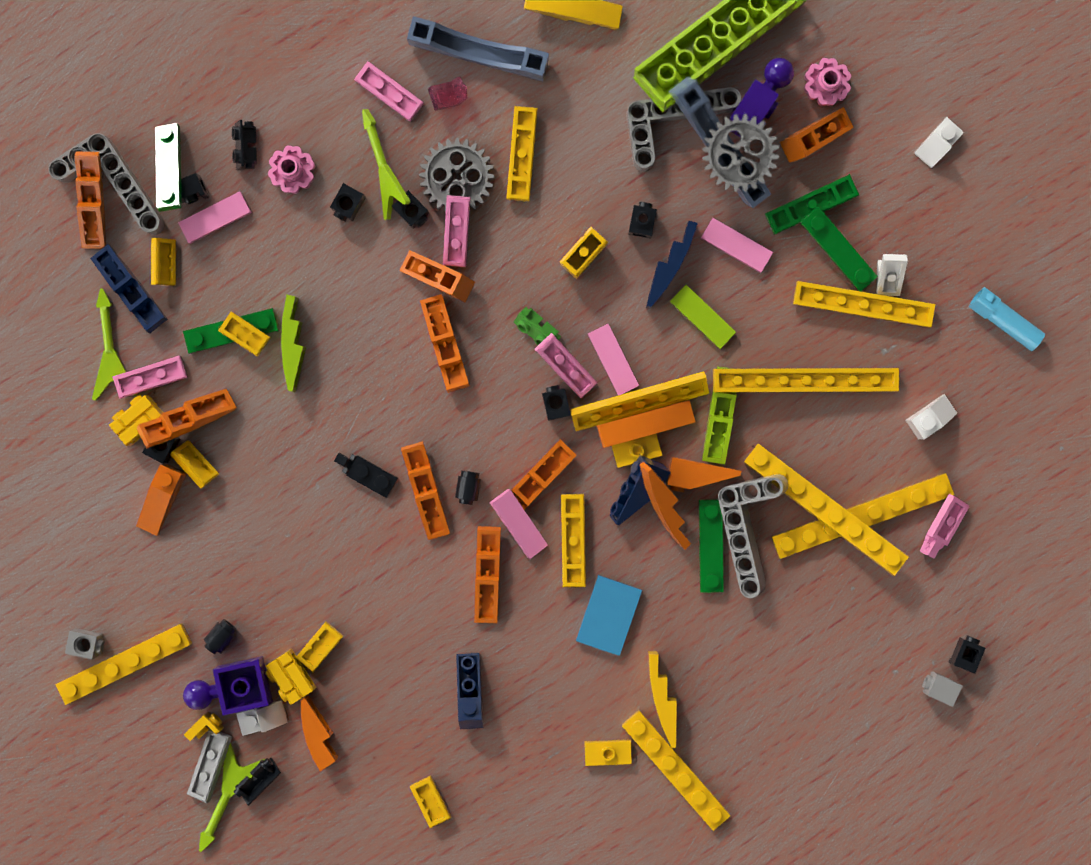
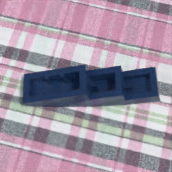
M688 221L682 243L673 241L667 263L658 261L645 308L650 309L680 269L690 248L697 222Z
M109 244L90 258L112 290L119 295L129 311L136 316L149 334L168 320L143 285Z

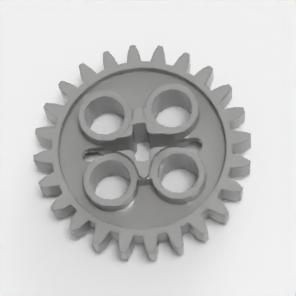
M734 114L732 122L725 117V125L716 122L718 130H709L713 137L704 139L709 143V147H702L703 151L708 152V155L702 157V160L710 162L704 168L705 170H713L709 176L710 178L719 177L717 185L724 181L726 182V190L732 184L734 185L735 192H737L739 186H742L746 192L748 184H751L756 189V181L759 180L764 184L763 176H772L768 169L769 167L777 168L772 163V159L779 158L778 155L773 154V151L779 149V146L772 145V142L777 139L776 136H768L772 128L763 129L765 121L757 125L756 116L751 121H748L747 114L743 115L742 120H739L737 114ZM733 130L738 131L741 135V139L737 144H731L727 140L728 133ZM754 139L761 140L763 144L762 150L758 153H753L749 147ZM721 144H726L735 149H740L741 146H744V151L759 157L760 162L753 161L744 156L740 160L736 159L737 154L721 148ZM722 153H728L731 155L732 161L730 165L724 167L718 163V157ZM744 162H751L754 166L753 172L750 175H744L740 171V167Z
M456 138L455 144H451L450 140L447 139V146H443L438 142L439 150L436 151L430 148L432 157L424 156L428 164L420 165L422 169L426 170L424 173L419 174L420 178L426 180L421 182L420 186L428 187L424 191V195H432L429 202L434 203L438 201L436 208L439 210L444 205L446 212L447 195H450L453 188L460 187L463 190L462 196L471 197L470 206L476 210L475 202L483 205L482 195L485 197L490 196L486 188L491 189L494 187L493 184L488 182V180L495 179L493 174L488 173L494 169L493 165H486L490 161V157L482 158L485 150L481 149L477 152V143L469 147L468 139L464 141L463 145L460 144L459 138ZM459 154L463 156L462 164L453 165L451 163V158L454 155ZM471 161L472 165L461 173L462 179L460 181L455 179L445 191H442V187L453 180L452 173H460L466 164ZM440 170L447 173L445 180L439 182L434 179L436 172ZM471 171H477L480 174L476 182H470L467 179V175Z

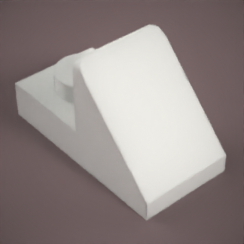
M946 117L914 154L932 168L952 148V145L964 132Z
M883 254L882 260H878L876 294L900 296L908 262L907 255Z
M282 700L270 703L268 706L236 713L242 736L259 731L263 733L288 723Z

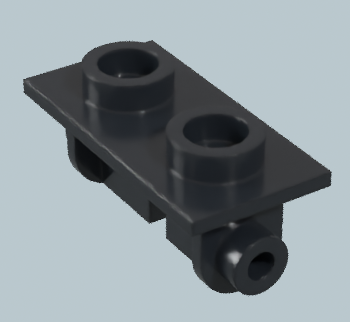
M239 120L232 127V140H235L232 161L236 163V170L244 167V165L245 169H255V164H257L256 147H248V143H256V126H254L252 121H246L242 125V120Z
M273 758L261 760L250 772L252 777L246 776L235 786V795L239 798L242 796L248 806L281 774Z

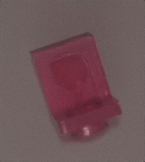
M456 77L451 82L433 85L428 88L435 111L459 106L468 98L467 87L462 82L461 77Z

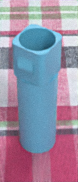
M983 287L974 296L969 305V308L984 319L991 321L1030 351L1036 349L1045 337L1043 331L1003 303L998 296L986 287Z

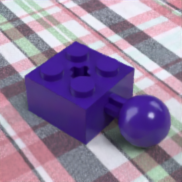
M775 58L768 62L764 70L765 83L762 84L758 80H754L731 115L730 122L733 121L734 114H737L739 120H742L743 115L747 114L748 121H751L756 116L757 125L762 122L764 117L769 119L779 104L775 101L779 96L775 91L777 88L786 87L793 80L794 68L792 64L784 58ZM731 131L741 138V135L738 131Z
M263 656L217 666L213 669L216 683L214 685H209L202 680L190 682L183 691L185 704L193 710H202L210 705L212 699L219 698L222 715L268 706L273 702L265 672L266 667ZM244 681L247 684L246 690L244 687H240L239 683Z

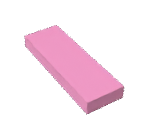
M367 61L354 79L355 82L409 122L413 120L424 105L423 101L369 61Z
M239 191L178 222L188 243L191 244L252 212L242 192Z
M447 195L443 252L444 266L466 267L471 197Z
M714 218L711 219L701 237L702 240L759 273L763 271L773 253Z
M609 324L588 333L617 395H622L638 387L639 384Z
M552 333L535 348L536 352L580 399L597 384L595 379Z
M181 356L113 376L119 399L188 378Z
M507 489L490 502L527 558L531 559L548 546L510 489Z

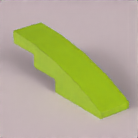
M286 294L282 317V361L288 391L296 392L306 347L298 345L302 322L294 320L299 298Z
M720 366L716 367V369H733ZM712 390L702 461L725 464L737 397L736 392H713Z

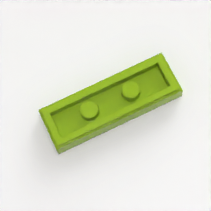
M687 285L670 300V303L719 349L736 333Z

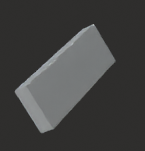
M211 729L208 730L187 795L205 803L210 802L232 736L221 731L216 735Z

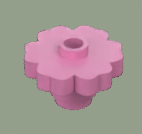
M822 58L819 64H812L804 75V79L807 81L804 91L810 100L817 99L819 106L831 107L836 103V100L843 101L851 89L849 83H847L851 79L847 66L843 64L838 65L837 60L834 58ZM825 80H829V81H830V85L827 84V83L825 82Z
M286 146L283 152L275 151L269 159V164L272 168L268 171V176L271 178L272 184L277 187L280 186L284 193L297 194L300 187L308 189L315 179L312 171L316 166L311 155L303 153L302 149L298 146ZM295 167L294 171L289 173V168Z

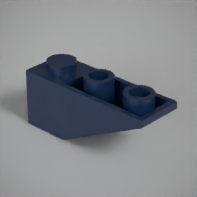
M641 455L633 463L631 473L627 481L622 484L620 495L610 509L609 516L616 525L622 524L650 501L644 485L640 464L642 462L647 464L665 484L671 472L664 464Z
M456 654L458 722L460 730L483 728L480 654Z

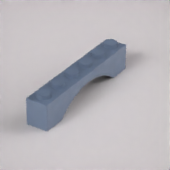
M414 16L407 36V41L411 46L542 82L549 62V53L528 47L512 46L480 39L455 31L436 22Z
M687 77L672 88L669 93L706 147H709V143L704 139L713 137L709 130L717 131L716 122L720 123L696 80ZM727 135L728 142L734 144L729 135ZM721 144V148L737 154L736 159L740 160L743 156L739 149ZM722 153L718 157V163L724 167L730 165L732 161L731 155L728 153ZM744 162L740 167V171L744 175H750L753 172V168L749 162ZM759 180L756 181V189L751 184H748L746 192L742 186H739L737 190L742 201L752 208L771 195L765 183L763 184Z

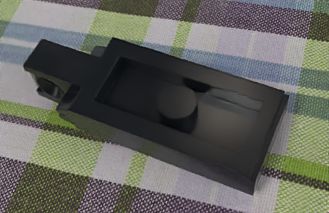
M338 453L334 462L344 467L342 472L346 476L385 498L389 496L398 480V477L359 455L351 454L350 458Z

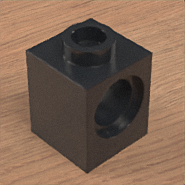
M343 183L330 206L335 211L333 216L344 222L347 218L353 221L366 196ZM344 199H352L353 201L352 207L348 210L341 208V203Z
M408 190L406 194L410 199V204L404 205L397 201L392 207L412 229L416 226L420 228L429 219L427 217L429 211ZM408 207H418V214L415 217H408L406 215Z
M559 385L547 387L546 392L542 393L548 421L571 416L565 388L560 389ZM557 395L562 398L563 404L559 409L550 407L549 400L552 396Z
M176 437L167 441L165 450H161L158 445L149 448L145 446L142 453L162 464H167L171 459L170 454L176 449L180 438Z

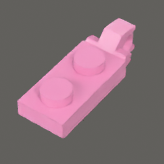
M949 494L928 530L920 552L935 559L938 551L944 546L949 545L969 509V505Z

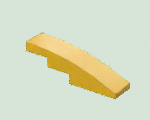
M525 0L524 4L525 10L564 21L573 20L587 25L596 24L613 30L619 29L623 8L622 5L603 0Z
M648 651L649 678L655 707L671 748H676L677 701L675 698L667 697V675L658 674V652Z

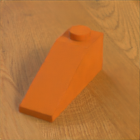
M842 107L793 133L779 143L789 163L809 156L854 127L845 108Z
M409 250L399 270L466 303L475 284V281L411 250Z
M671 457L669 466L671 473L666 484L671 485L670 490L684 493L685 488L693 489L741 476L742 471Z
M169 464L159 465L149 487L136 527L155 536L159 535L187 475L186 472Z

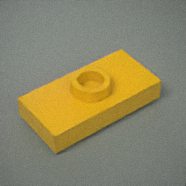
M151 238V285L176 286V239Z
M233 312L229 313L218 330L257 357L271 338Z
M657 434L612 446L617 468L633 464L640 455L649 459L662 456Z
M189 440L170 454L200 489L219 475L215 468Z
M326 621L295 658L314 672L344 636Z
M631 740L584 741L585 766L632 764Z
M431 775L410 785V789L429 828L451 818Z

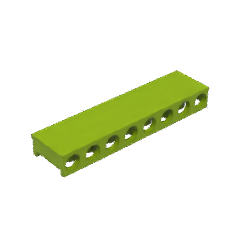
M723 0L634 68L633 79L657 107L664 112L676 103L669 91L677 84L689 77L696 80L699 85L807 0Z

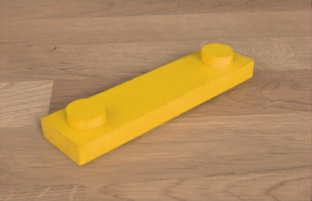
M514 106L506 200L530 202L538 108Z
M561 494L563 587H586L584 494Z

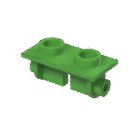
M525 307L513 322L522 333L528 334L533 338L537 345L551 333L558 340L561 337L558 334L559 331L548 322L542 327L538 325L543 318L532 308L528 309Z

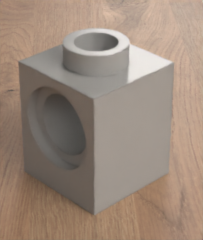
M78 628L70 630L65 654L88 659L98 657L104 648L103 634ZM83 638L90 641L91 647L89 650L82 646Z
M933 671L925 677L922 685L924 688L923 693L952 707L963 687L961 684Z

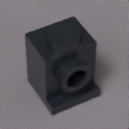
M194 173L181 179L182 204L189 205L199 200L198 197L200 196L204 199L209 198L199 174Z
M639 202V206H633L628 235L651 239L657 209L652 208L653 204ZM642 214L648 218L645 223L639 220V216Z
M968 635L966 639L959 637L952 657L948 662L975 674L986 648L979 645L980 640ZM965 648L969 649L967 656H963Z

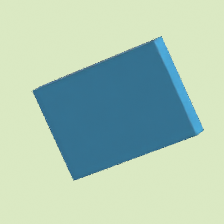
M598 575L576 641L620 656L642 589Z

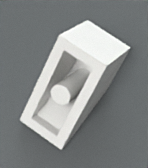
M943 394L905 421L918 439H926L946 425L957 412L945 394Z

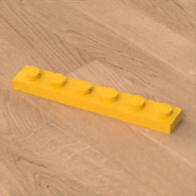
M801 281L796 282L793 305L928 328L932 327L936 305Z
M703 371L570 409L575 431L709 394L707 378Z
M181 623L55 685L64 704L67 705L191 645L192 642Z
M640 710L622 724L627 733L713 831L731 816Z

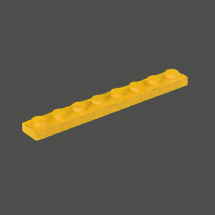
M899 368L713 369V392L899 391Z
M760 444L756 445L743 462L762 477L775 474L783 475L788 481V489L784 494L891 575L895 576L909 558ZM772 480L771 484L780 490V484Z
M943 473L846 510L867 526H872L945 499L949 494L954 495L947 473ZM819 519L771 536L779 559L841 537Z

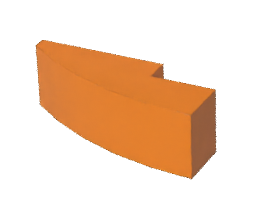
M307 694L301 700L302 727L311 756L318 769L322 771L338 758V755L327 740L334 732Z

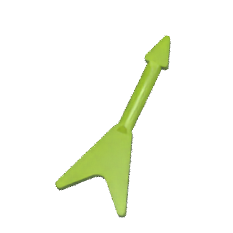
M363 109L364 129H367L379 167L384 220H389L392 214L393 198H396L404 205L410 204V199L386 162L375 127V119L369 109Z
M103 288L99 291L96 307L100 308L105 350L103 351L92 395V400L94 401L98 400L108 385L114 381L113 376L127 372L114 349L109 310L112 303Z
M231 742L224 759L222 795L206 830L200 833V852L215 839L213 834L230 798L235 794V786L246 776L251 778L250 772L261 761L240 766Z

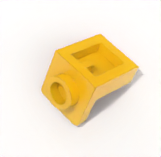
M206 712L184 736L189 741L195 737L200 739L209 730L206 726L216 735L224 727L221 725V719L216 714Z

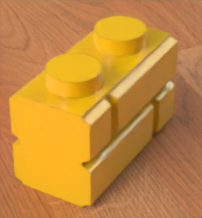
M590 227L584 236L563 257L560 265L574 278L578 279L608 245V241Z
M138 395L130 402V408L125 412L122 409L112 417L114 421L109 426L126 446H132L141 438L137 431L138 424L160 418L161 413H163L149 395H144L143 397Z
M292 648L266 665L268 670L265 671L269 680L272 683L276 682L280 690H278V693L284 702L288 701L290 705L316 688L315 683L302 663L295 658L296 654Z

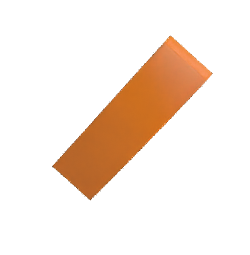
M75 152L74 159L77 174L75 184L78 199L76 209L82 249H102L106 246L100 152Z
M440 294L420 300L447 392L450 393L469 387V381L443 295Z
M223 389L185 401L182 407L161 413L160 418L138 424L137 431L146 448H149L209 424L236 410L237 407L228 390Z
M690 400L597 425L602 446L606 448L695 423V418Z
M561 439L511 490L524 510L577 456Z
M424 442L401 447L415 495V501L428 540L450 534Z
M642 462L640 469L652 506L663 526L676 543L686 550L691 543L679 530L685 521L672 508L679 500L647 464Z
M478 526L474 623H498L501 527Z

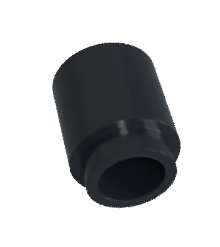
M461 470V476H458L455 498L459 499V503L473 505V501H478L481 479H479L480 473Z
M225 619L217 622L204 638L206 642L205 648L213 654L217 652L222 654L236 637L237 628Z

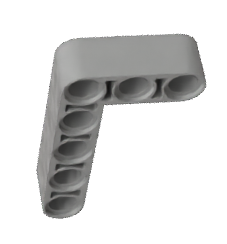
M733 87L703 91L706 97L712 101V108L715 114L732 112L741 101L740 92ZM724 96H733L735 98V104H726L724 102ZM651 99L634 101L629 105L627 123L633 164L637 170L647 171L652 168L655 161L651 124L687 119L683 112L678 109L677 103L669 107L664 115H658L655 112L654 107L657 105ZM639 108L643 111L644 116L642 118H634L631 111ZM638 131H643L646 133L647 139L639 142L635 139L634 134ZM641 154L648 155L650 163L646 165L640 164L638 156Z
M95 133L50 163L49 174L52 178L68 183L77 178L74 159L75 152H100L102 170L140 228L152 235L160 234L163 231L165 222L114 143L105 135ZM104 140V149L97 151V143ZM112 160L118 161V166L115 170H110L109 168ZM66 166V173L63 176H59V168ZM126 179H130V187L126 190H123V181ZM143 198V207L135 209V201ZM155 217L157 224L154 228L149 229L147 222L150 218Z
M780 474L734 483L722 488L718 494L741 593L747 598L758 596L766 587L747 504L776 498L784 494L788 489V481ZM772 480L780 484L779 492L772 489ZM750 485H753L757 488V496H752L750 494ZM728 490L735 493V501L728 499ZM733 513L740 515V524L733 521ZM739 535L746 539V546L739 544ZM744 558H747L751 561V569L746 568L744 566ZM749 581L756 583L757 591L749 588Z

